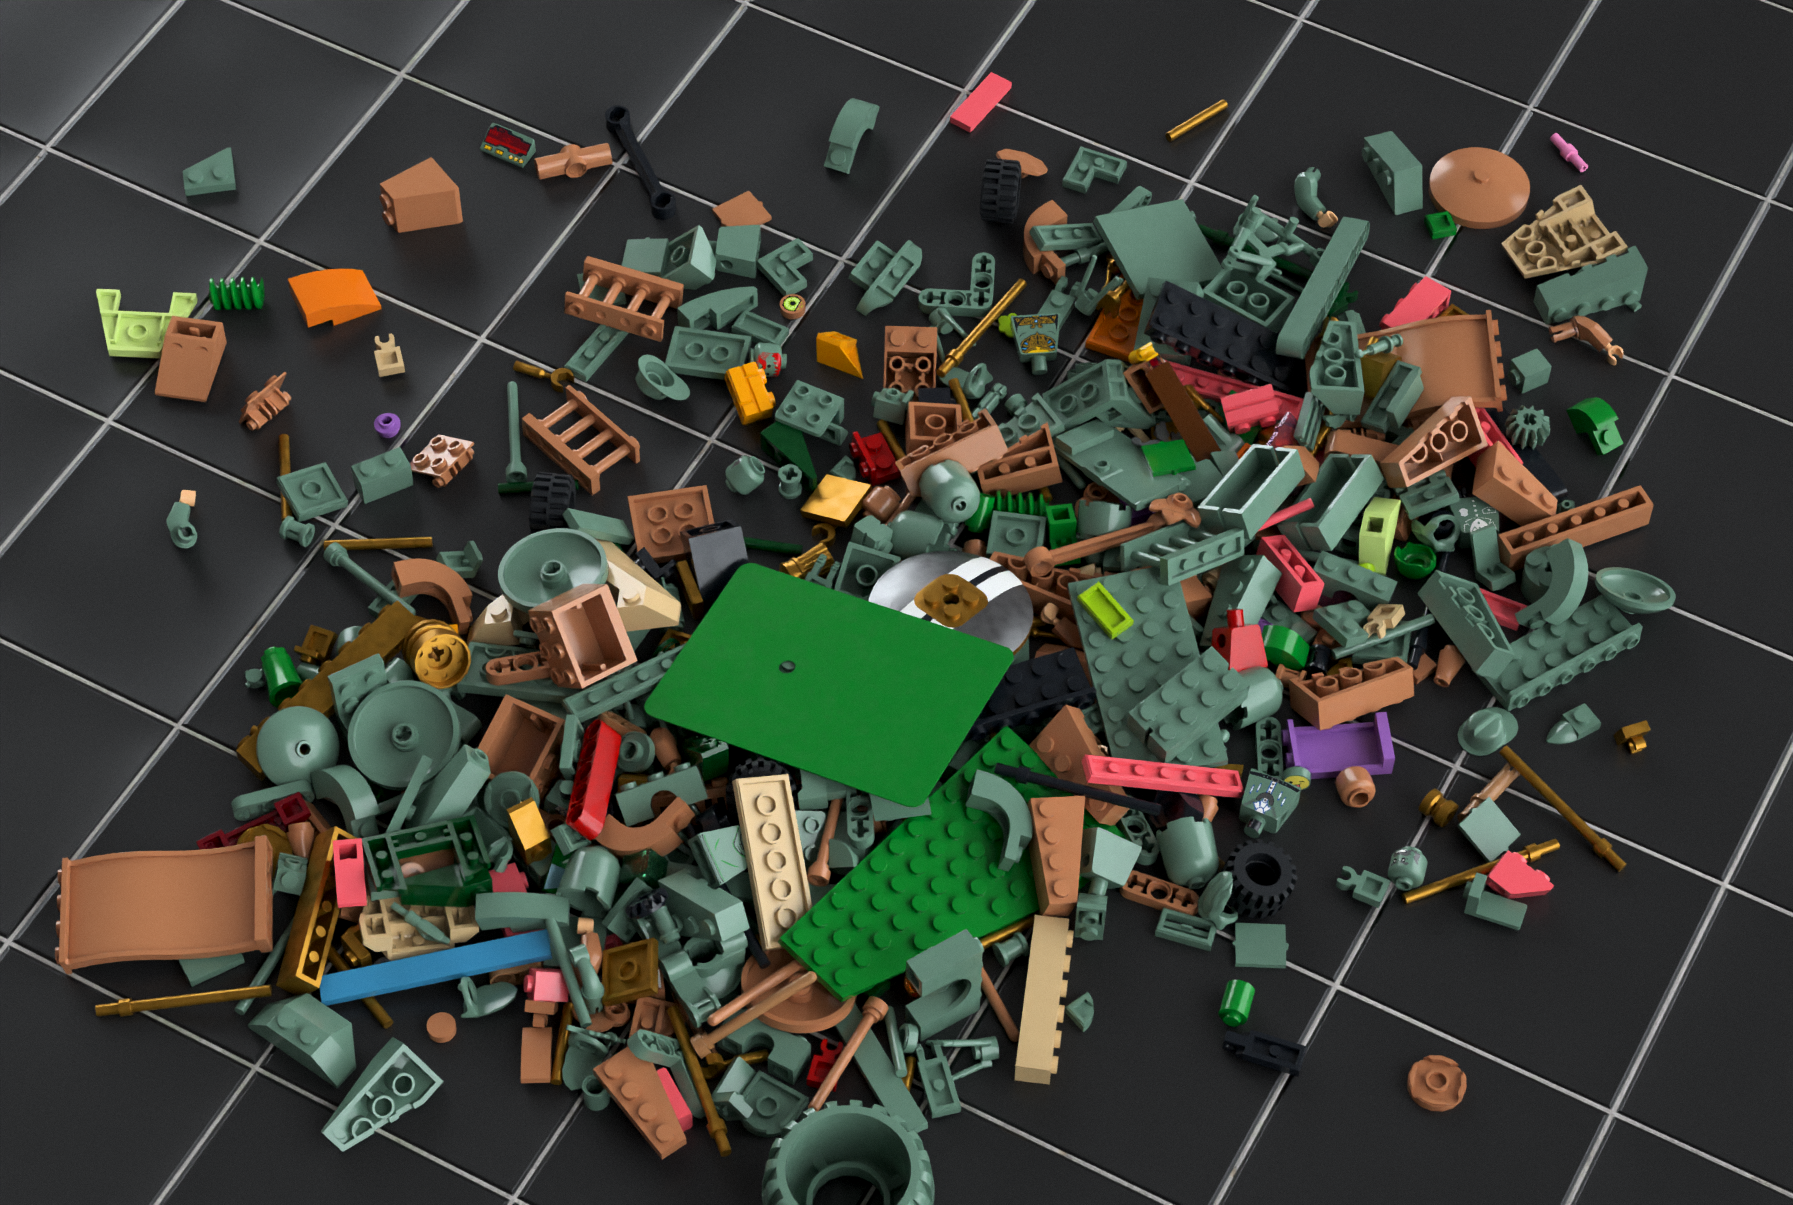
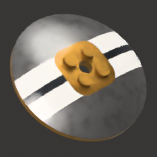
M935 551L907 558L888 569L877 580L869 597V602L1005 646L1013 652V655L1024 646L1030 635L1033 623L1032 601L1022 582L1012 572L997 562L966 552ZM953 601V602H956L957 604H956V605H955V604H949V605H947V604H945V602Z

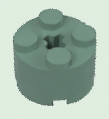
M1079 500L1076 532L1080 533V539H1091L1131 527L1133 508L1130 505H1126V509H1123L1122 503L1095 500L1086 505V500Z
M1557 544L1540 547L1526 556L1520 588L1523 596L1532 604L1541 599L1550 587L1552 568L1546 550Z

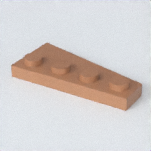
M626 1047L593 1069V1074L662 1160L687 1144L684 1132L652 1062L637 1058L630 1051L629 1047Z

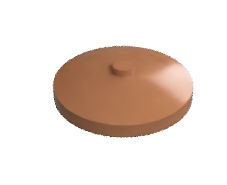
M1470 147L1448 153L1435 164L1430 175L1428 190L1435 208L1439 212L1448 211L1454 223L1474 229H1491L1507 225L1522 214L1528 203L1530 183L1523 168L1511 157L1488 148Z
M784 948L766 950L764 952L771 964L769 967L761 969L752 955L743 967L740 986L741 994L793 961V956ZM797 971L796 973H794L793 975H791L790 977H788L787 979H785L784 981H782L781 983H779L778 985H776L775 987H773L772 989H770L769 991H767L766 993H764L763 995H761L760 997L746 1005L747 1009L751 1008L752 1006L756 1005L768 996L777 992L778 990L793 982L797 978L801 977L808 971ZM816 979L815 982L760 1015L757 1019L772 1028L785 1032H818L833 1027L845 1019L853 1009L857 995L840 1002Z

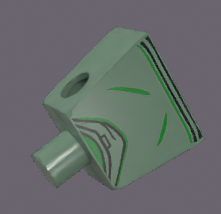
M739 825L703 832L688 840L704 879L708 881L707 886L712 889L724 884L748 868Z

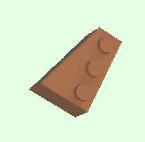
M1048 422L1041 425V429L1030 436L1024 435L1019 438V442L1009 447V452L1005 453L1001 459L995 462L988 461L979 466L977 472L983 493L996 497V491L1000 490L1003 498L1007 491H1011V495H1014L1018 492L1022 493L1063 482Z
M1499 441L1477 458L1473 495L1520 526L1556 515L1558 500Z

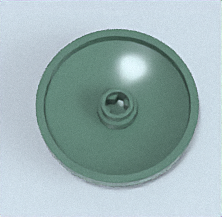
M567 528L547 529L521 539L506 552L498 569V580L503 596L513 607L528 613V610L581 584H605L608 577V562L602 545L587 533Z
M410 680L392 682L370 693L355 710L348 730L349 751L361 773L380 787L398 791H405L422 755L433 759L421 785L434 780L457 754L461 741L459 717L449 699L441 691L429 684Z

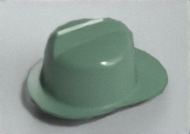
M648 354L642 355L638 359L639 371L635 380L637 386L645 395L656 400H662L666 397L674 400H685L690 396L687 384L672 372L663 361Z
M1488 707L1472 713L1459 727L1457 734L1458 742L1463 750L1469 754L1476 756L1489 755L1517 735L1518 723L1513 714L1502 708Z

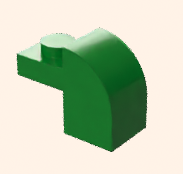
M1587 398L1566 410L1576 433H1588L1598 456L1604 455L1624 444L1614 421L1618 420V417L1611 406L1601 398Z
M1072 503L1045 506L1048 551L1077 543L1076 518ZM1081 558L1057 564L1055 566L1081 564Z
M1265 625L1262 631V639L1267 661L1270 660L1277 668L1279 664H1283L1285 668L1292 670L1305 668L1310 649L1306 641L1289 628L1278 625Z

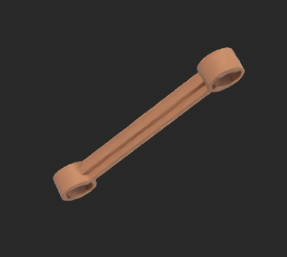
M1156 512L1145 523L1048 551L1043 546L1033 548L1024 556L1023 562L1033 577H1041L1049 573L1057 564L1118 547L1123 543L1170 525H1167L1162 513Z

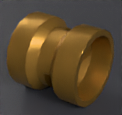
M1435 788L1422 800L1419 811L1425 816L1430 815L1434 818V822L1442 828L1452 820L1459 806L1452 800L1443 798V793Z

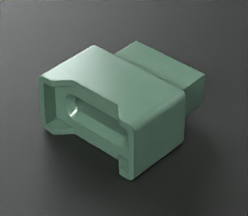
M794 767L795 778L802 782V789L798 793L800 811L828 808V800L846 798V785Z

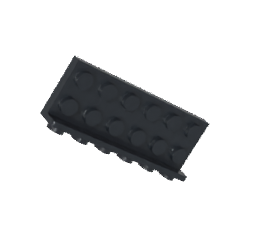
M1165 281L1162 284L1144 334L1150 336L1153 342L1167 344L1173 347L1174 351L1178 354L1190 355L1204 366H1213L1219 369L1225 376L1236 377L1243 380V382L1260 387L1272 384L1275 391L1285 394L1291 393L1292 388L1289 386L1299 359L1276 354L1278 333L1173 283Z
M1074 647L1010 665L963 742L981 740L989 734L1000 732L1006 726L1012 730L1014 727L1023 724L1027 726L1033 725L1040 719L1054 718L1065 705L1084 710L1094 704L1097 691L1095 687H1090Z

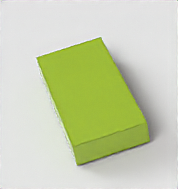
M1099 581L1077 596L1078 603L1111 640L1134 623V620Z

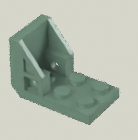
M1105 359L1042 394L1044 401L1064 424L1065 431L1058 435L1081 425L1095 416L1111 427L1148 430L1156 425L1155 413L1149 414L1123 375L1129 366L1121 360Z
M379 653L328 676L337 725L347 746L349 725L355 710L370 693L388 684L384 661Z

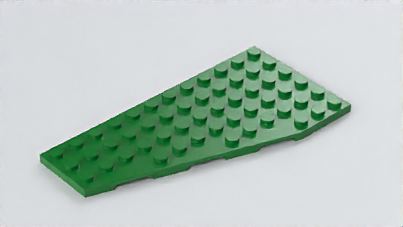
M1008 726L995 735L929 797L932 815L908 817L779 938L778 943L808 972H815L817 980L840 1002L906 972L907 960L965 929L970 932L972 937L976 936L979 939L1040 911L1028 845L1026 849L1022 850L1019 863L1014 862L1009 872L998 869L1003 846V831L1000 824L990 814L965 806L970 781L977 769L994 774L1010 783L1021 794L1026 804H1028L1030 798L1074 796L1068 792L1029 782L1027 785L1015 782L1014 778L994 773L996 764L1001 763L1017 768L1019 766L1031 768L1032 772L1058 778L1038 754ZM1084 807L1083 830L1100 827L1126 839L1125 835L1115 825L1110 826L1099 823ZM1079 876L1078 892L1090 880Z

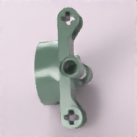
M650 914L640 919L632 918L634 926L643 940L654 937L658 941V966L664 976L668 992L675 1000L680 1001L678 1003L683 1006L695 1028L701 1027V1023L707 1021L711 1014L737 997L741 990V975L745 965V948L748 947L744 931L725 941L685 936L679 941L676 940L665 945L663 941L659 940L661 935ZM701 958L713 959L707 963H697V966L692 965L693 961Z

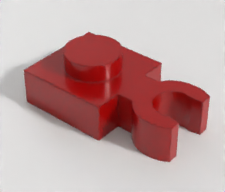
M824 1038L822 1040L821 1056H813L807 1077V1086L816 1088L821 1086L843 1050L842 1042L838 1043L837 1049L828 1050V1039ZM838 1081L832 1089L834 1092L836 1091Z

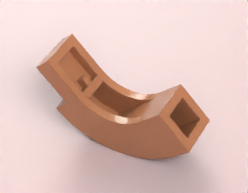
M1051 200L1036 209L1027 220L1024 229L1023 256L1032 274L1041 270L1043 275L1048 279L1050 278L1056 285L1061 276L1065 277L1066 264L1053 251H1040L1029 233L1033 226L1067 224L1068 215Z
M407 559L393 563L391 577L400 598L426 594L439 599L448 609L452 623L458 624L459 635L468 633L469 625L473 621L470 609L473 595L467 583L457 572L442 563L428 559Z
M677 797L655 821L639 828L624 826L608 814L602 831L594 840L599 846L608 849L618 860L630 863L653 861L669 854L683 842L677 834L681 829L687 827L695 814L680 797Z

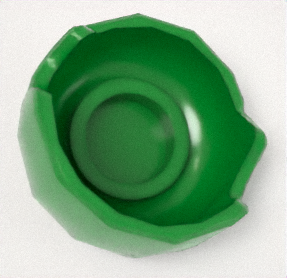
M1408 542L1403 549H1400L1399 546L1395 548L1394 562L1401 575L1408 579H1420L1434 570L1436 555L1430 547L1424 544Z

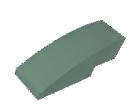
M750 286L726 289L691 300L677 308L678 325L680 327L701 330L712 325L716 330H719L736 320L743 310L750 311L758 306L757 288Z
M526 892L476 894L475 920L482 931L510 927L513 933L547 929L544 922L550 918L556 919L558 927L569 926L570 900L560 896Z

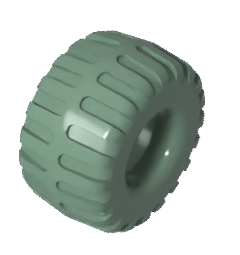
M849 1100V1105L837 1106V1101L824 1103V1109L816 1112L812 1107L801 1113L800 1122L790 1121L782 1129L781 1138H776L770 1148L762 1181L763 1205H813V1199L818 1189L829 1180L841 1176H856L871 1182L880 1191L884 1205H933L935 1198V1185L930 1159L927 1151L924 1150L923 1142L915 1130L909 1131L908 1123L896 1114L892 1118L888 1116L885 1107L874 1104L872 1109L863 1107L860 1100Z

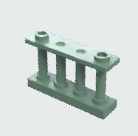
M1182 520L1121 544V570L1128 571L1146 564L1160 569V583L1170 586L1244 556V530L1235 527L1216 535L1201 530V523L1198 528H1195Z

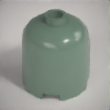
M947 459L945 462L938 463L935 466H928L922 473L919 481L921 497L937 517L945 522L960 523L971 518L977 511L980 503L979 489L967 469L959 462Z
M906 510L900 512L892 522L887 524L893 530L890 541L893 543V547L890 553L901 557L900 560L923 553L949 551L950 545H946L948 533L953 534V525L937 516Z
M1255 666L1238 672L1250 684L1247 700L1222 719L1225 724L1231 723L1233 730L1236 731L1267 718L1279 710L1282 704L1283 685L1280 679L1269 669Z
M1185 817L1168 822V829L1163 832L1160 830L1156 832L1157 843L1168 878L1176 885L1189 887V889L1204 887L1206 882L1217 874L1219 868V858L1211 822L1207 818H1203L1202 822H1195L1194 817Z
M603 846L581 847L570 856L555 896L568 898L570 900V907L582 911L581 917L605 918L607 912L611 910L621 875V866L618 859Z

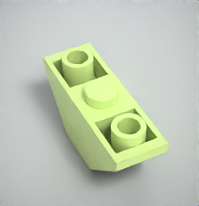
M1374 497L1365 509L1359 533V564L1371 563L1374 565L1376 573L1386 576L1401 500Z

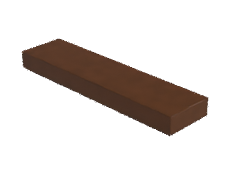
M1169 361L1146 373V377L1197 462L1205 459L1209 460L1211 452L1221 451Z

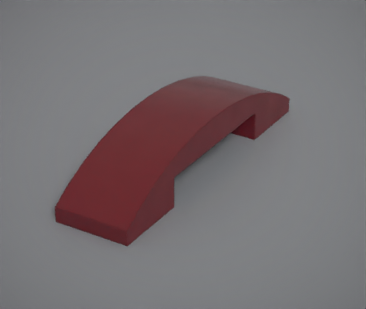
M297 792L274 803L276 810L226 834L220 829L196 841L200 850L237 845L238 839L246 830L262 824L277 826L287 833L289 832L288 825L305 822L311 816V813L300 792Z

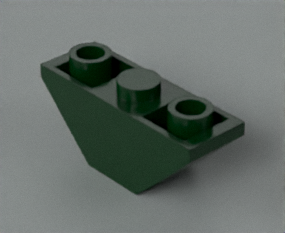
M699 733L684 737V742L677 745L678 752L685 763L690 762L691 766L698 765L703 782L729 772V748L727 743L707 736H699Z

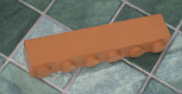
M1640 485L1499 534L1497 541L1500 562L1514 572L1524 568L1526 556L1540 547L1552 546L1567 538L1585 547L1649 524L1654 504Z

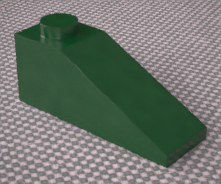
M776 421L760 432L761 450L780 467H784L787 464L798 466L802 472L800 483L812 494L817 488V476L802 431Z
M456 863L405 878L408 895L399 894V901L401 905L469 907L476 905V894L493 893L492 878L488 870L483 868L474 874L473 879L465 882Z

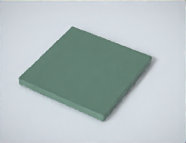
M1183 199L1099 215L1093 221L1137 300L1144 299L1148 277L1199 282L1202 287L1207 286L1223 270Z

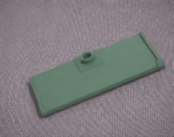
M1111 427L1114 429L1113 438L1073 456L1056 445V438L1052 439L1056 453L1083 471L1084 475L1099 486L1105 487L1136 511L1149 507L1153 500L1167 498L1169 495L1180 493L1191 486V481L1179 473L1176 475L1168 474L1153 477L1141 448L1132 444L1130 438L1114 427Z

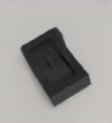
M645 547L635 553L638 559L634 562L645 572H648L654 580L658 577L666 579L675 572L672 568L677 564L674 559L660 568Z

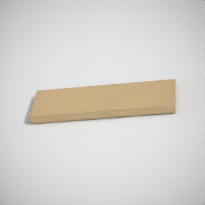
M789 775L735 779L732 781L762 951L783 949L778 943L779 938L813 907Z

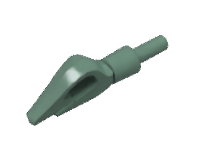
M396 902L391 905L390 908L405 917V922L416 927V930L424 939L443 944L450 942L451 939L445 936L444 932L429 921L422 919L414 911H407Z

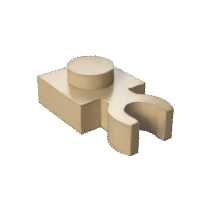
M392 333L389 334V341L386 343L380 342L379 336H375L377 350L374 351L379 377L404 373L405 368L400 346L395 347L394 335Z
M1378 604L1368 616V623L1363 627L1369 634L1368 638L1373 633H1377L1378 639H1382L1386 635V629H1394L1405 615L1403 605Z

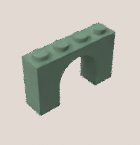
M967 929L906 961V977L918 992L920 998L905 1005V1021L908 1024L917 1026L920 1042L980 1010V997H982L981 982L983 981L981 976L983 967L982 953L984 948L981 941L976 936L972 937Z

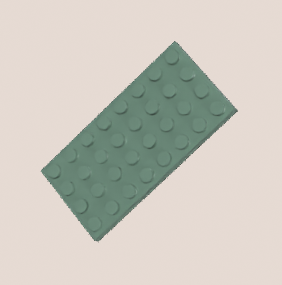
M1155 567L1068 583L1067 589L1092 686L1097 691L1096 702L1110 757L1160 762L1147 748L1148 741L1143 744L1127 727L1128 713L1200 656L1181 583L1177 582L1170 586L1161 584L1160 569ZM1098 581L1134 620L1131 627L1113 640L1108 637L1077 601L1078 595ZM1219 724L1214 725L1168 763L1209 768L1227 765L1228 757Z

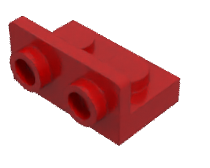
M857 431L852 432V443H849L851 455L853 458L858 459L861 475L863 478L867 477L871 486L901 477L895 464L896 460L881 432L861 438Z

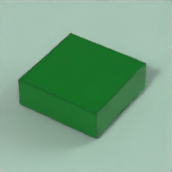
M1448 211L1425 215L1424 222L1432 240L1456 235L1457 228Z

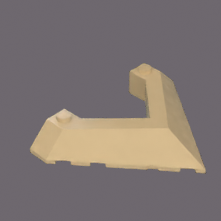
M596 539L602 545L607 557L608 577L605 584H608L612 597L617 602V610L626 632L678 626L681 612L680 602L611 541ZM502 594L484 609L469 628L466 645L469 646V642L505 646L520 645L519 639L514 637L513 633L514 630H523V625L529 622V613L513 607Z

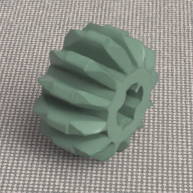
M1523 405L1519 410L1513 409L1505 422L1506 438L1511 439L1512 445L1520 444L1522 450L1525 446H1529L1532 450H1534L1536 445L1543 446L1551 430L1549 417L1544 416L1543 409L1536 411L1533 405L1530 409Z

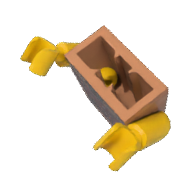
M1152 342L1129 354V362L1133 365L1123 373L1149 414L1161 408L1166 410L1145 375L1166 362L1158 352H1155Z

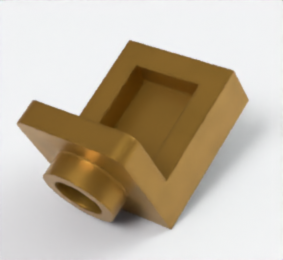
M310 625L302 647L295 645L293 651L301 656L299 660L313 665L316 662L323 664L329 659L338 635L335 632Z
M359 924L351 926L340 936L343 951L345 952L344 957L353 968L356 966L358 968L371 966V955L363 946Z

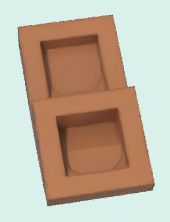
M552 1027L523 1028L521 1083H551Z

